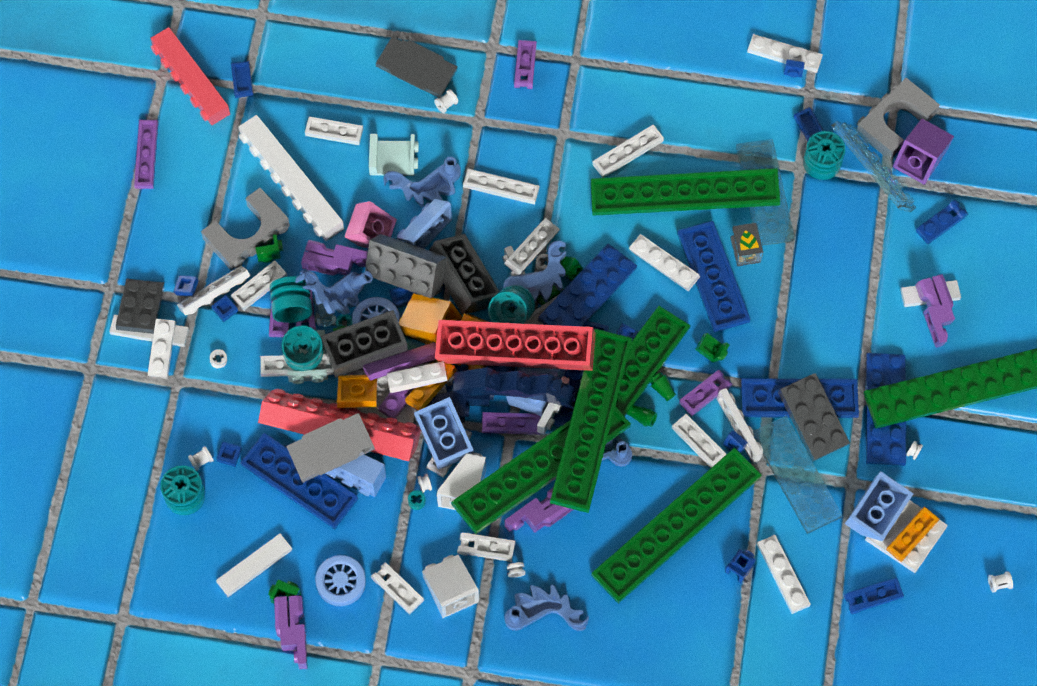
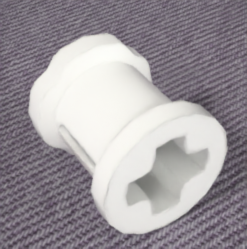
M447 90L446 94L440 99L436 98L434 103L440 112L445 113L450 106L458 104L459 100L452 90Z
M205 446L195 455L188 456L196 471L202 465L214 461Z
M1009 571L1002 575H989L988 577L990 590L993 593L999 589L1013 588V580Z

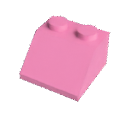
M371 201L356 204L345 238L357 246L368 248L369 241L379 234L391 237L397 219Z

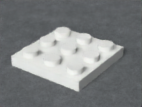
M909 500L883 541L866 537L865 541L913 573H916L948 525L939 520L902 562L898 561L886 548L922 509Z

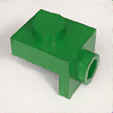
M277 234L273 235V245L256 247L258 262H271L274 259L281 258L280 251H283L282 240L277 239Z
M565 256L560 261L566 272L564 277H568L571 282L583 270V267L576 258Z
M705 333L695 350L713 363L723 360L727 356V349L730 344L727 342L721 344L711 335Z
M277 580L276 584L271 586L268 593L271 603L274 604V598L279 597L280 594L287 597L301 596L299 586L291 581L285 583Z

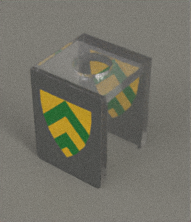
M750 223L733 226L734 235L730 239L737 266L761 263L763 248L757 224Z

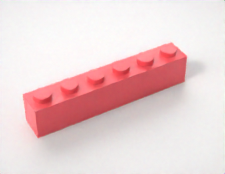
M169 27L150 38L152 42L151 50L156 56L159 55L161 57L160 61L164 68L170 69L173 80L175 82L179 81L183 93L191 97L192 105L200 109V115L204 121L208 120L211 125H214L230 115L228 104Z

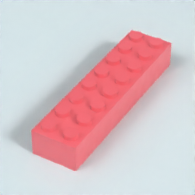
M438 320L435 359L438 362L444 361V363L593 371L596 332L593 327Z
M282 389L271 390L263 399L258 423L305 435L341 418L344 420L359 413L375 447V450L370 452L405 461H410L417 450L421 432L420 428L411 422L402 423L398 422L395 418H382L376 413L366 414L356 408H337V403H323L320 399L304 398L301 394H288Z

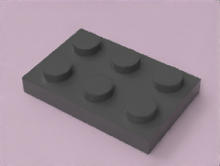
M126 279L115 325L116 330L154 334L155 322L158 319L165 288L164 283Z

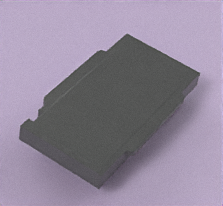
M395 35L391 37L376 62V67L438 98L442 97L458 66L445 61L443 56L413 41H400Z

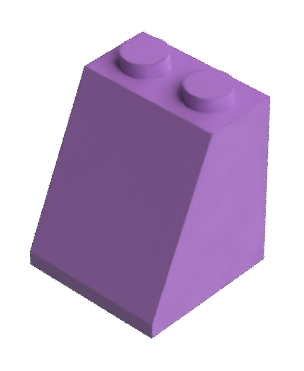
M921 119L905 139L893 164V168L925 185L947 152L954 136Z

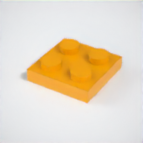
M367 375L338 376L337 408L377 407L378 380H369Z

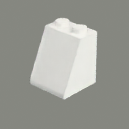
M466 453L438 489V507L455 510L451 502L484 479L486 457L479 453Z
M459 554L447 556L443 559V562L438 564L432 563L422 571L423 578L442 618L479 602V590Z

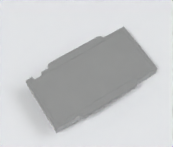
M359 413L344 420L341 418L303 435L301 440L286 446L302 482L318 475H323L357 459L359 456L375 450Z

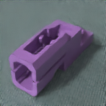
M308 240L302 257V269L332 276L336 274L346 276L350 274L353 263L359 267H366L368 252L336 244L333 250L326 248L324 243Z
M943 274L932 277V280L931 278L920 280L915 285L920 300L927 304L928 308L923 314L936 348L943 346L948 339L947 331L942 326L949 325L955 320L952 311L954 304Z
M552 488L547 492V498L539 502L535 498L505 519V528L509 532L513 529L518 530L524 525L525 521L535 533L544 526H552L574 509L551 504Z
M287 596L274 598L275 629L277 636L281 639L282 651L297 650L294 651V663H298L299 669H308L306 629L304 624L300 625L299 623L304 617L302 596H289L288 607Z

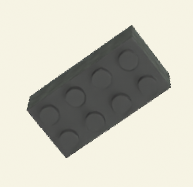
M379 234L369 241L365 271H369L372 277L377 280L432 298L442 292L447 257Z
M462 234L435 241L429 251L447 257L443 283L461 314L488 309L491 299L500 291L467 236Z
M394 310L321 336L322 346L335 378L362 369L365 364L408 351L407 342Z
M816 373L778 391L812 462L850 444Z

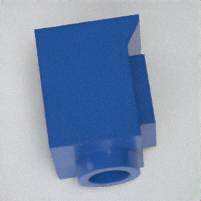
M739 549L726 566L725 573L734 572L739 576L738 582L742 583L755 565L756 559H754L753 553L746 549L744 551ZM739 558L747 563L745 567L736 563Z

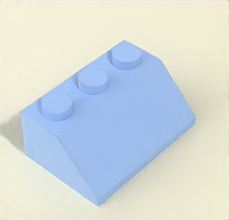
M437 199L427 203L423 207L422 212L411 219L410 225L398 233L397 240L425 249L452 221L451 203Z
M880 471L845 524L860 535L883 541L914 493Z

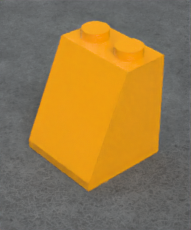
M413 293L402 317L399 319V325L404 335L422 343L430 344L436 343L438 320L461 321L462 316L451 301L428 298Z

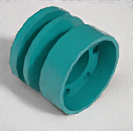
M830 131L817 132L809 138L803 157V166L811 177L818 180H827L839 173L845 155L843 139Z
M290 276L279 278L270 284V297L273 301L271 303L272 316L274 320L282 323H295L304 321L312 315V303L309 298L310 290L303 289V286L306 285L305 280L296 283L297 277Z
M518 285L507 286L491 299L488 307L490 320L495 323L524 324L532 317L535 311V301L533 295L526 288Z
M304 325L295 326L287 331L281 344L284 360L287 365L294 371H308L317 368L324 354L322 339L318 332ZM301 348H302L303 350L306 349L307 353H306V354H304L303 352L300 353V350H299V349H301Z
M176 466L169 469L163 475L160 489L167 507L173 513L190 515L197 512L203 506L205 489L196 470L188 466Z

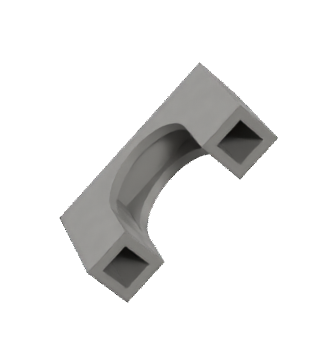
M907 78L902 82H897L892 89L893 91L890 94L886 93L882 97L881 103L875 104L869 110V114L866 117H861L856 124L858 126L856 134L888 160L901 149L904 139L886 125L883 116L891 110L901 109L908 111L919 121L924 119L929 122L937 114L940 106L939 103Z
M258 188L245 198L247 207L261 221V226L255 235L247 239L233 238L216 220L201 231L203 240L230 270L241 266L244 260L257 254L256 247L269 245L274 240V234H283L290 226L288 217L261 188Z

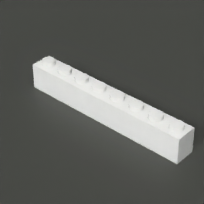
M257 115L238 126L240 140L244 144L247 143L249 145L251 154L261 160L260 164L263 169H268L272 180L282 186L281 190L286 197L290 196L293 200V206L296 210L302 211L303 218L308 224L311 223L314 226V232L319 238L322 236L327 241L344 230L342 219Z

